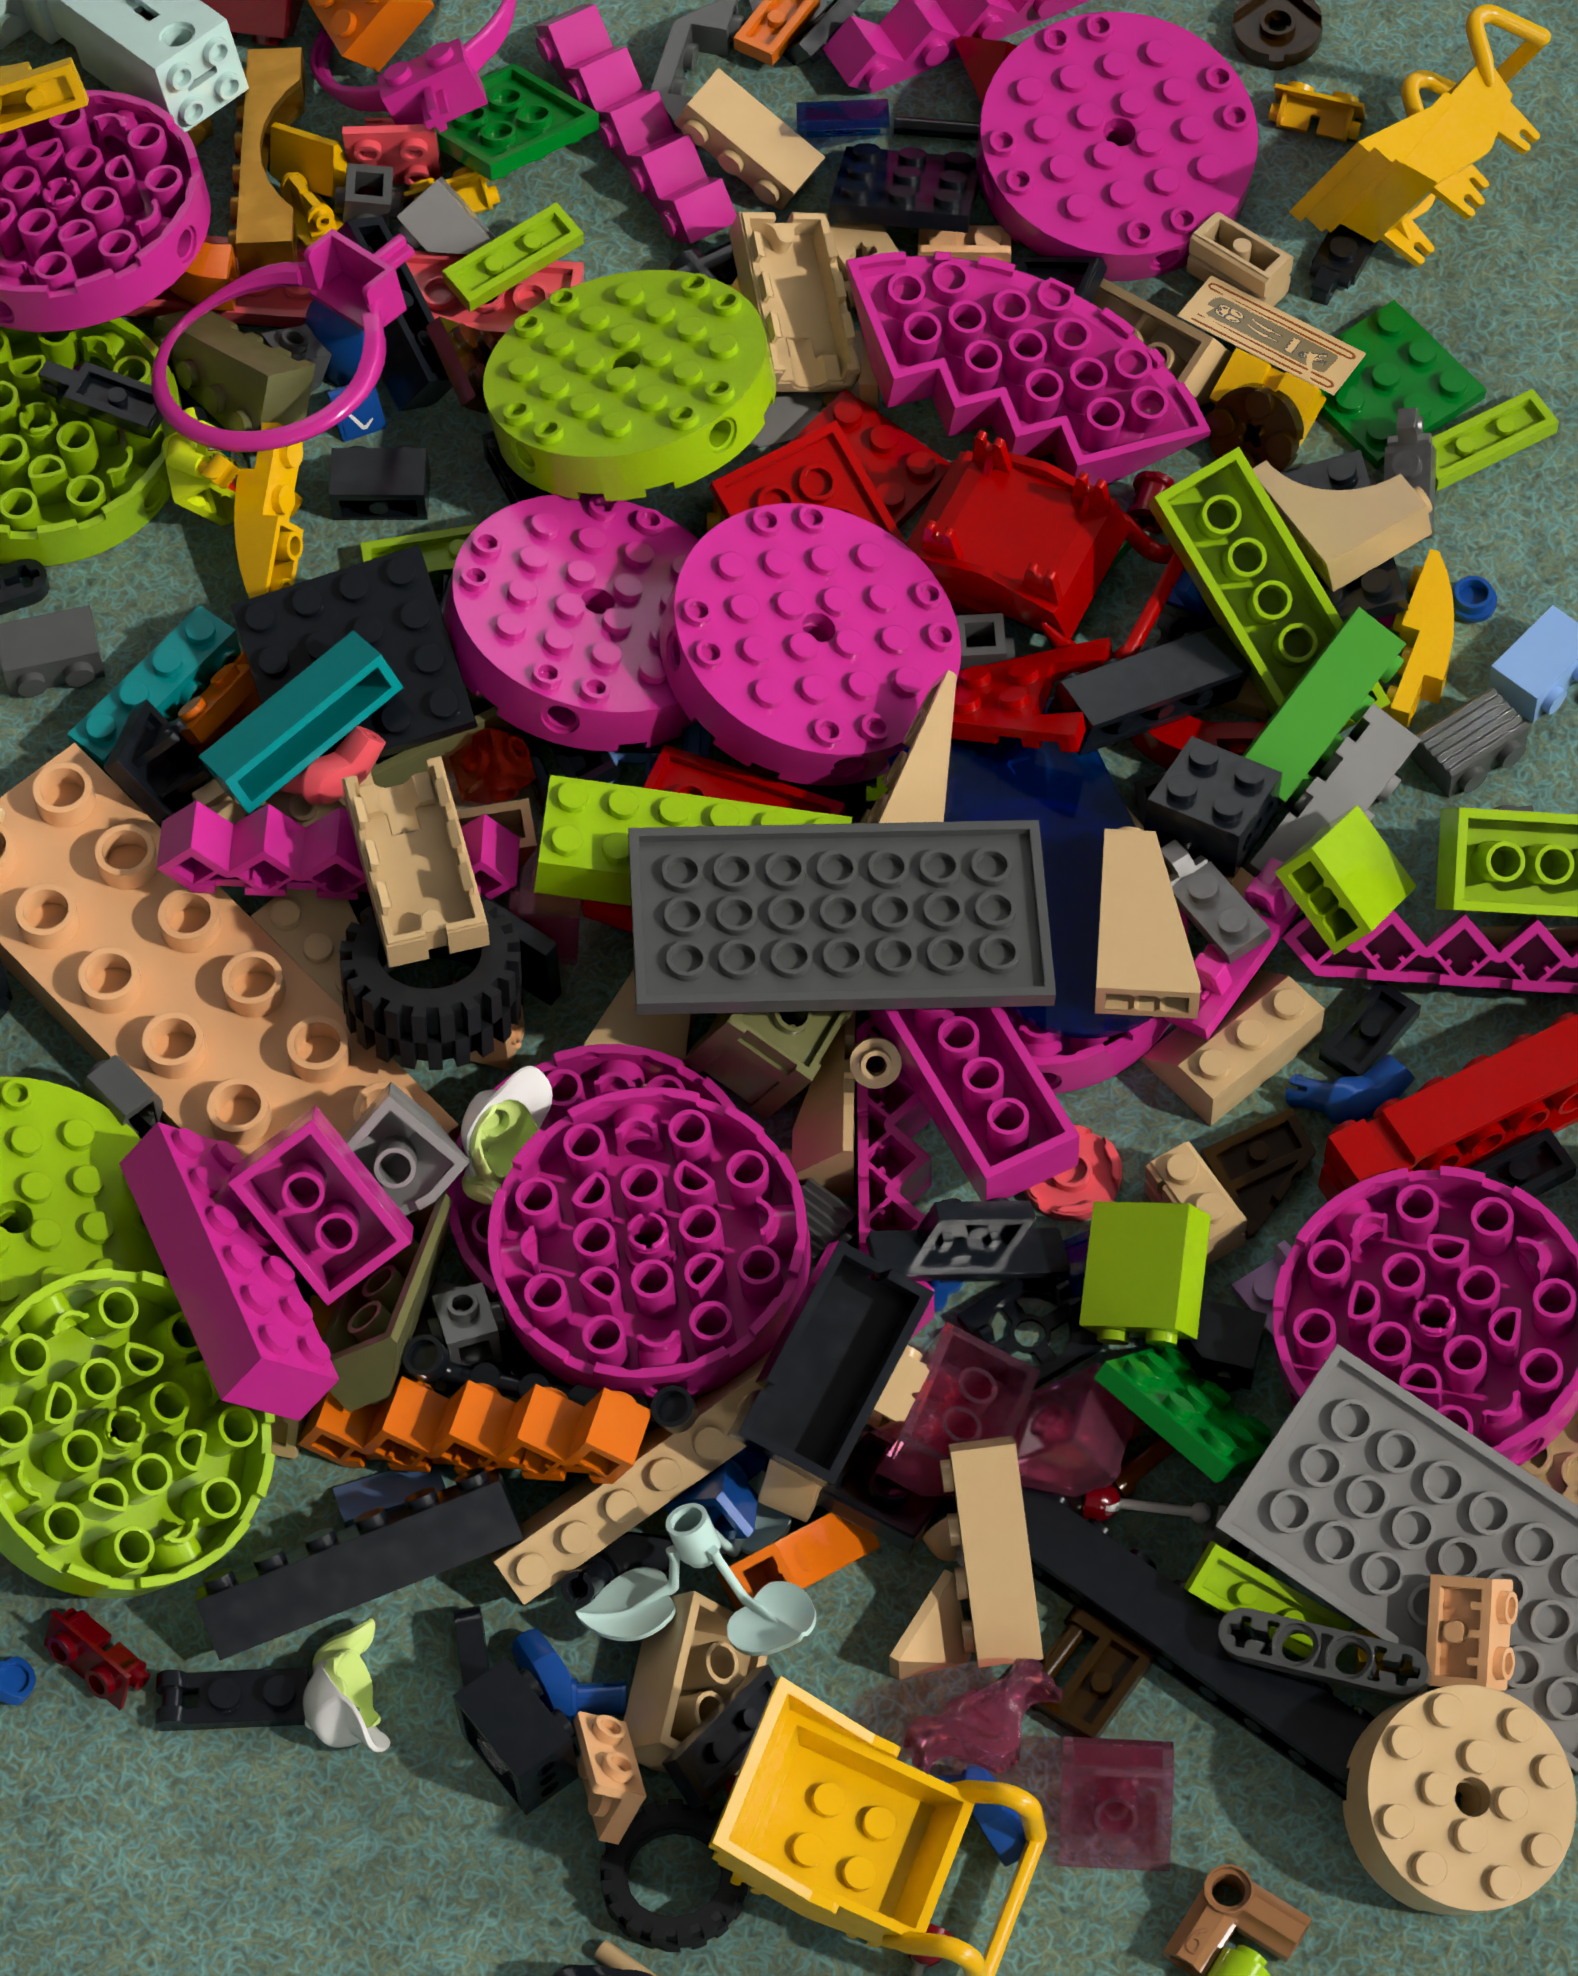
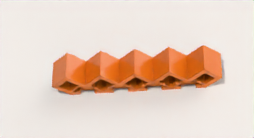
M402 1376L395 1383L392 1394L385 1401L377 1405L369 1404L352 1412H348L328 1391L311 1409L298 1445L343 1467L364 1468L367 1460L388 1461L387 1464L391 1470L430 1473L433 1464L455 1465L454 1470L459 1475L479 1467H484L486 1472L496 1468L522 1469L521 1474L525 1479L564 1481L567 1472L590 1473L589 1478L593 1483L613 1484L634 1466L651 1416V1410L638 1404L631 1395L622 1391H611L605 1387L585 1406L569 1400L565 1393L556 1388L542 1387L538 1384H535L521 1399L514 1402L501 1396L496 1388L484 1383H474L470 1380L448 1399L436 1393L429 1384L420 1380H409Z

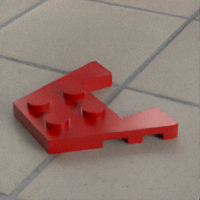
M1110 638L1097 639L959 670L955 691L951 739L997 744L1000 741L999 736L1021 738L1022 746L1027 748L1039 749L1042 746V741L1059 743L1061 752H1078L1086 732L1083 712L1042 713L1054 681L1062 680L1074 672L1082 674L1099 668L1105 662L1112 659L1113 651Z

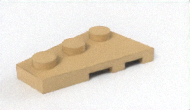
M287 889L286 897L275 896L252 914L251 918L343 1009L339 949L341 941H346L345 930L350 923L355 922L359 924L349 900L317 898V890Z

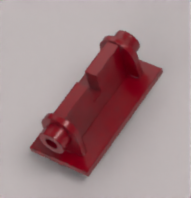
M70 1608L62 1616L56 1610L51 1612L44 1646L48 1648L51 1657L58 1664L69 1666L86 1681L89 1690L96 1697L107 1699L120 1711L125 1705L128 1688L131 1686L135 1691H139L149 1681L150 1674L146 1671V1663L120 1642L106 1652L101 1649L110 1643L112 1635L91 1618L85 1610L76 1611L74 1608Z

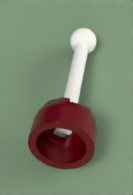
M1085 1478L1081 1517L1085 1520L1093 1518L1099 1522L1108 1521L1120 1509L1191 1517L1194 1522L1200 1524L1207 1522L1211 1517V1509L1204 1502H1197L1193 1506L1121 1498L1112 1483L1102 1479Z

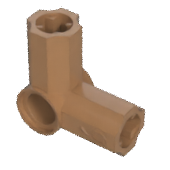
M1223 1864L1214 1868L1207 1875L1202 1890L1166 1945L1162 1955L1173 1965L1191 1976H1206L1222 1948L1226 1946L1230 1937L1236 1931L1287 1963L1312 1922V1918L1252 1882L1250 1875L1243 1868L1233 1864ZM1221 1885H1229L1239 1891L1242 1901L1235 1906H1223L1214 1899L1212 1891Z

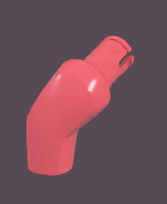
M356 726L347 734L334 752L318 757L278 791L303 795L310 805L333 803L344 796L341 778L357 776L358 784L366 780L386 741L374 731Z

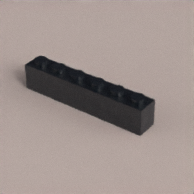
M484 1467L469 1470L455 1479L456 1485L438 1492L435 1491L434 1487L419 1490L404 1499L406 1505L385 1512L383 1507L371 1509L357 1516L354 1519L355 1525L338 1532H335L332 1527L321 1529L304 1538L303 1542L305 1545L288 1552H284L281 1547L274 1548L253 1559L254 1565L235 1573L232 1568H224L206 1576L202 1580L203 1585L197 1587L195 1603L219 1660L524 1540L521 1521L499 1468L486 1472Z

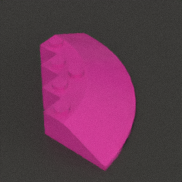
M935 251L934 256H906L905 252H891L846 260L845 265L871 368L887 408L932 397L948 437L992 425L996 436L1005 440L1008 452L1034 459L1053 454L1059 469L1075 478L1078 477L1081 471H1084L1089 475L1088 481L1093 486H1095L1099 478L1105 480L1107 484L1113 483L1210 436L1211 430L1195 398L1184 382L1179 384L1175 376L1164 365L1166 359L1156 348L1151 350L1134 335L1135 329L1123 318L1107 307L1101 310L1089 301L1074 294V288L1051 277L1043 280L1031 274L1014 270L1016 265L982 256H979L978 261L951 257V252Z

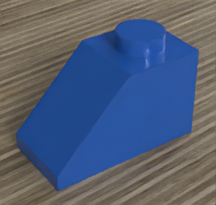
M729 1459L663 1507L670 1514L681 1505L688 1503L700 1504L705 1507L714 1528L726 1539H745L755 1530L758 1495L747 1482L748 1476L745 1470L737 1462Z

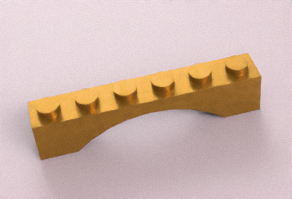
M302 47L247 50V66L243 68L249 89L241 94V96H245L244 100H237L236 104L238 127H243V130L235 132L234 135L236 159H241L240 164H233L232 167L234 192H239L238 196H231L230 199L231 221L233 225L237 224L236 229H229L228 244H232L234 255L238 257L241 276L270 264L297 262L298 236L294 209L274 189L267 178L266 170L270 157L271 125L277 122L290 126L305 113L306 73Z

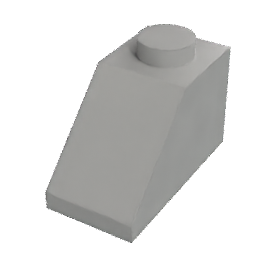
M442 176L396 216L402 223L398 230L406 237L408 243L415 249L422 245L427 252L469 255L496 238Z

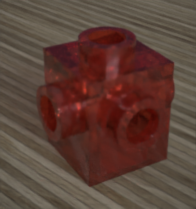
M487 728L477 732L473 736L472 741L449 756L461 800L486 805L506 802L514 799L519 794L520 789L536 779L530 760V751L523 735L504 732L498 728Z

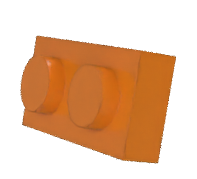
M763 0L733 37L734 50L773 67L818 10L820 0Z

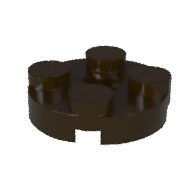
M1240 0L1234 12L1231 31L1232 39L1239 52L1250 61L1264 65L1269 70H1283L1287 66H1294L1304 62L1318 49L1323 31L1321 10L1314 0ZM1272 23L1275 26L1285 24L1286 27L1283 31H1274L1269 29L1268 24Z
M1260 383L1244 384L1226 393L1206 418V422L1211 430L1209 441L1216 458L1219 459L1240 447L1252 468L1266 460L1278 472H1282L1290 467L1298 456L1296 453L1299 449V441L1303 439L1304 434L1301 414L1292 399L1282 391L1278 390L1275 392L1268 387H1262L1264 384ZM1249 420H1251L1254 426L1262 424L1265 433L1260 436L1262 444L1249 438L1247 434V423Z

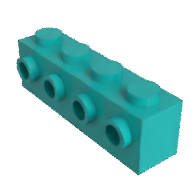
M199 605L67 733L69 744L72 745L75 742L113 780L103 767L132 708L147 699L168 722L176 720L179 717L178 712L193 698L200 696L211 684V678L221 668L232 663L241 654L236 630Z

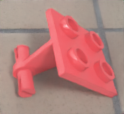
M365 117V126L342 127L348 163L393 167V184H407L410 186L423 179L434 178L436 181L441 176L443 177L436 127L428 130L425 124L395 125L392 117Z

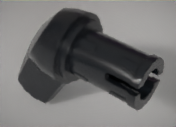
M626 1532L564 1577L561 1583V1591L564 1598L569 1603H573L578 1598L577 1605L579 1606L587 1604L608 1583L634 1568L650 1567L667 1572L669 1569V1558L666 1554V1548L671 1546L670 1536Z

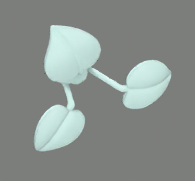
M763 1470L748 1481L757 1493L758 1498L766 1474ZM759 1502L757 1504L755 1530L745 1539H726L714 1528L705 1507L700 1504L688 1503L677 1507L669 1514L665 1523L674 1544L666 1548V1554L669 1558V1580L662 1571L656 1568H634L616 1577L589 1604L575 1611L579 1621L601 1637L616 1641H636L647 1638L664 1628L676 1613V1607L670 1595L679 1589L680 1560H682L684 1563L698 1569L708 1567L714 1563L739 1601L745 1606L736 1611L727 1624L729 1641L736 1650L745 1655L766 1656L799 1643L804 1636H808L812 1632L817 1616L809 1595L801 1587L790 1582H770L753 1599L746 1593L721 1554H728L733 1558L738 1556L740 1551L752 1555L785 1537L789 1532L792 1516Z

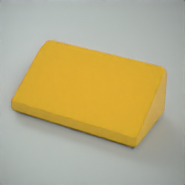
M274 122L271 125L270 174L275 179L281 181L282 177L289 172L301 173L308 182L309 191L327 197L335 196L336 186L345 187L348 160L338 141L282 123Z

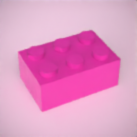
M316 1105L231 1169L228 1180L229 1186L327 1306L412 1243L414 1226Z

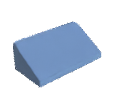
M433 1464L430 1473L389 1470L334 1487L333 1492L344 1527L348 1528L355 1525L354 1519L366 1511L383 1507L385 1512L406 1505L404 1499L419 1490L434 1487L435 1491L438 1492L446 1489L438 1465Z

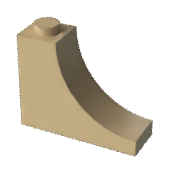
M1267 460L1252 468L1302 554L1333 592L1432 534L1429 513L1433 511V507L1428 496L1420 486L1412 488L1401 473L1386 481L1364 488L1325 490L1306 486L1287 478L1273 468Z

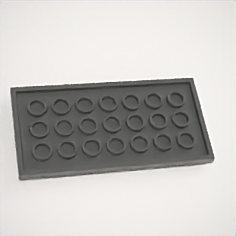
M1039 820L628 828L636 1015L1054 1006L1056 988Z

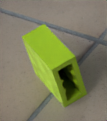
M1356 805L1322 827L1275 871V874L1334 955L1372 932L1417 887L1359 805Z
M1094 1201L1079 1326L1098 1334V1342L1110 1345H1128L1129 1337L1145 1338V1343L1160 1347H1176L1177 1339L1197 1340L1211 1215L1190 1203Z

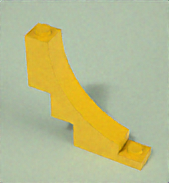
M72 57L32 69L29 61L0 66V134L88 106L89 98Z

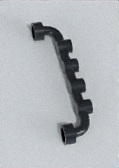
M422 1334L415 1336L406 1344L402 1353L405 1368L420 1381L429 1382L439 1379L463 1386L470 1380L474 1383H484L496 1388L503 1397L510 1396L520 1399L535 1384H538L542 1387L556 1388L565 1393L569 1400L585 1406L599 1393L596 1389L580 1384L575 1385L573 1388L552 1384L540 1373H529L524 1377L505 1374L495 1365L488 1362L480 1363L475 1367L449 1361V1353L446 1347L432 1335ZM671 1385L662 1388L655 1394L651 1404L641 1394H629L638 1404L651 1410V1416L645 1432L654 1426L670 1433H682L691 1428L698 1417V1405L695 1399L683 1387Z

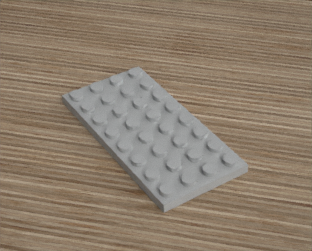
M1336 1344L1215 1526L1381 1639L1413 1647L1419 1650L1425 1658L1431 1574L1511 1579L1513 1581V1591L1518 1599V1612L1516 1620L1510 1628L1509 1646L1514 1651L1515 1667L1511 1679L1507 1682V1689L1501 1692L1523 1702L1548 1725L1561 1744L1570 1767L1578 1772V1506Z

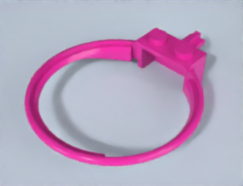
M502 0L489 22L465 44H462L460 38L448 43L441 42L435 44L421 56L408 62H397L389 66L384 73L377 76L378 84L373 86H342L334 80L329 68L330 54L334 43L325 28L322 27L314 41L310 55V67L313 76L328 95L347 107L368 112H389L395 125L425 124L428 130L436 127L439 133L444 132L448 129L447 122L488 104L485 88L478 75V71L503 44L512 24L517 0Z
M331 229L305 250V262H283L255 269L203 300L183 316L170 330L156 354L151 373V388L156 406L163 418L173 429L189 440L206 447L231 452H257L291 446L313 438L340 423L362 404L381 376L386 358L384 327L407 310L396 269L415 254L413 247L407 244L406 237L398 234L372 254L336 230ZM278 287L310 288L309 295L311 298L364 331L361 360L353 379L346 389L323 409L300 421L285 426L260 431H232L212 427L199 422L184 412L174 401L169 391L166 366L170 351L179 336L208 311L248 293Z

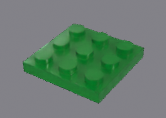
M512 63L480 78L485 88L488 104L447 122L448 129L444 132L439 133L436 128V134L440 150L490 181L508 176L510 172L526 164L539 161L557 149L580 141L582 137L599 130L600 122L598 112L519 65Z
M1393 300L1335 337L1365 352L1366 355L1335 395L1320 389L1326 397V401L1319 413L1356 450H1361L1362 456L1375 469H1378L1385 463V447H1387L1388 436L1397 435L1398 409L1417 407L1419 415L1424 418L1423 433H1433L1485 399L1486 388L1409 313Z
M1158 1346L1106 1361L1094 1376L1097 1382L1215 1483L1252 1470L1272 1441L1269 1438L1272 1433L1263 1422L1251 1415H1242L1230 1404L1231 1397L1223 1388L1214 1382H1204L1190 1370V1361L1174 1348Z

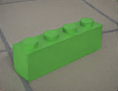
M1360 607L1348 615L1242 754V757L1282 772L1278 805L1285 803L1289 797L1295 802L1300 799L1314 780L1308 774L1319 758L1327 762L1344 741V738L1338 733L1346 722L1351 719L1357 723L1375 700L1368 695L1379 679L1384 683H1388L1404 662V659L1398 654L1407 643Z

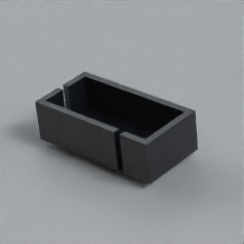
M841 1240L827 1245L755 1381L763 1386L764 1389L749 1393L728 1433V1436L821 1487L834 1486L935 1293L894 1269L880 1272L876 1280L869 1278L868 1276L878 1273L883 1263Z

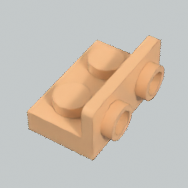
M969 225L968 233L919 229L918 256H934L935 251L951 252V257L978 261L979 256L1011 263V236L1001 226Z
M1442 1574L1430 1575L1426 1660L1431 1671L1429 1686L1445 1687L1471 1684L1499 1691L1507 1689V1682L1511 1679L1515 1667L1514 1651L1509 1647L1510 1628L1515 1622L1518 1612V1599L1513 1591V1581L1511 1579Z
M579 1711L573 1723L581 1749L578 1774L583 1779L587 1794L588 1812L593 1817L598 1840L619 1845L646 1798L627 1723L609 1715L599 1716Z

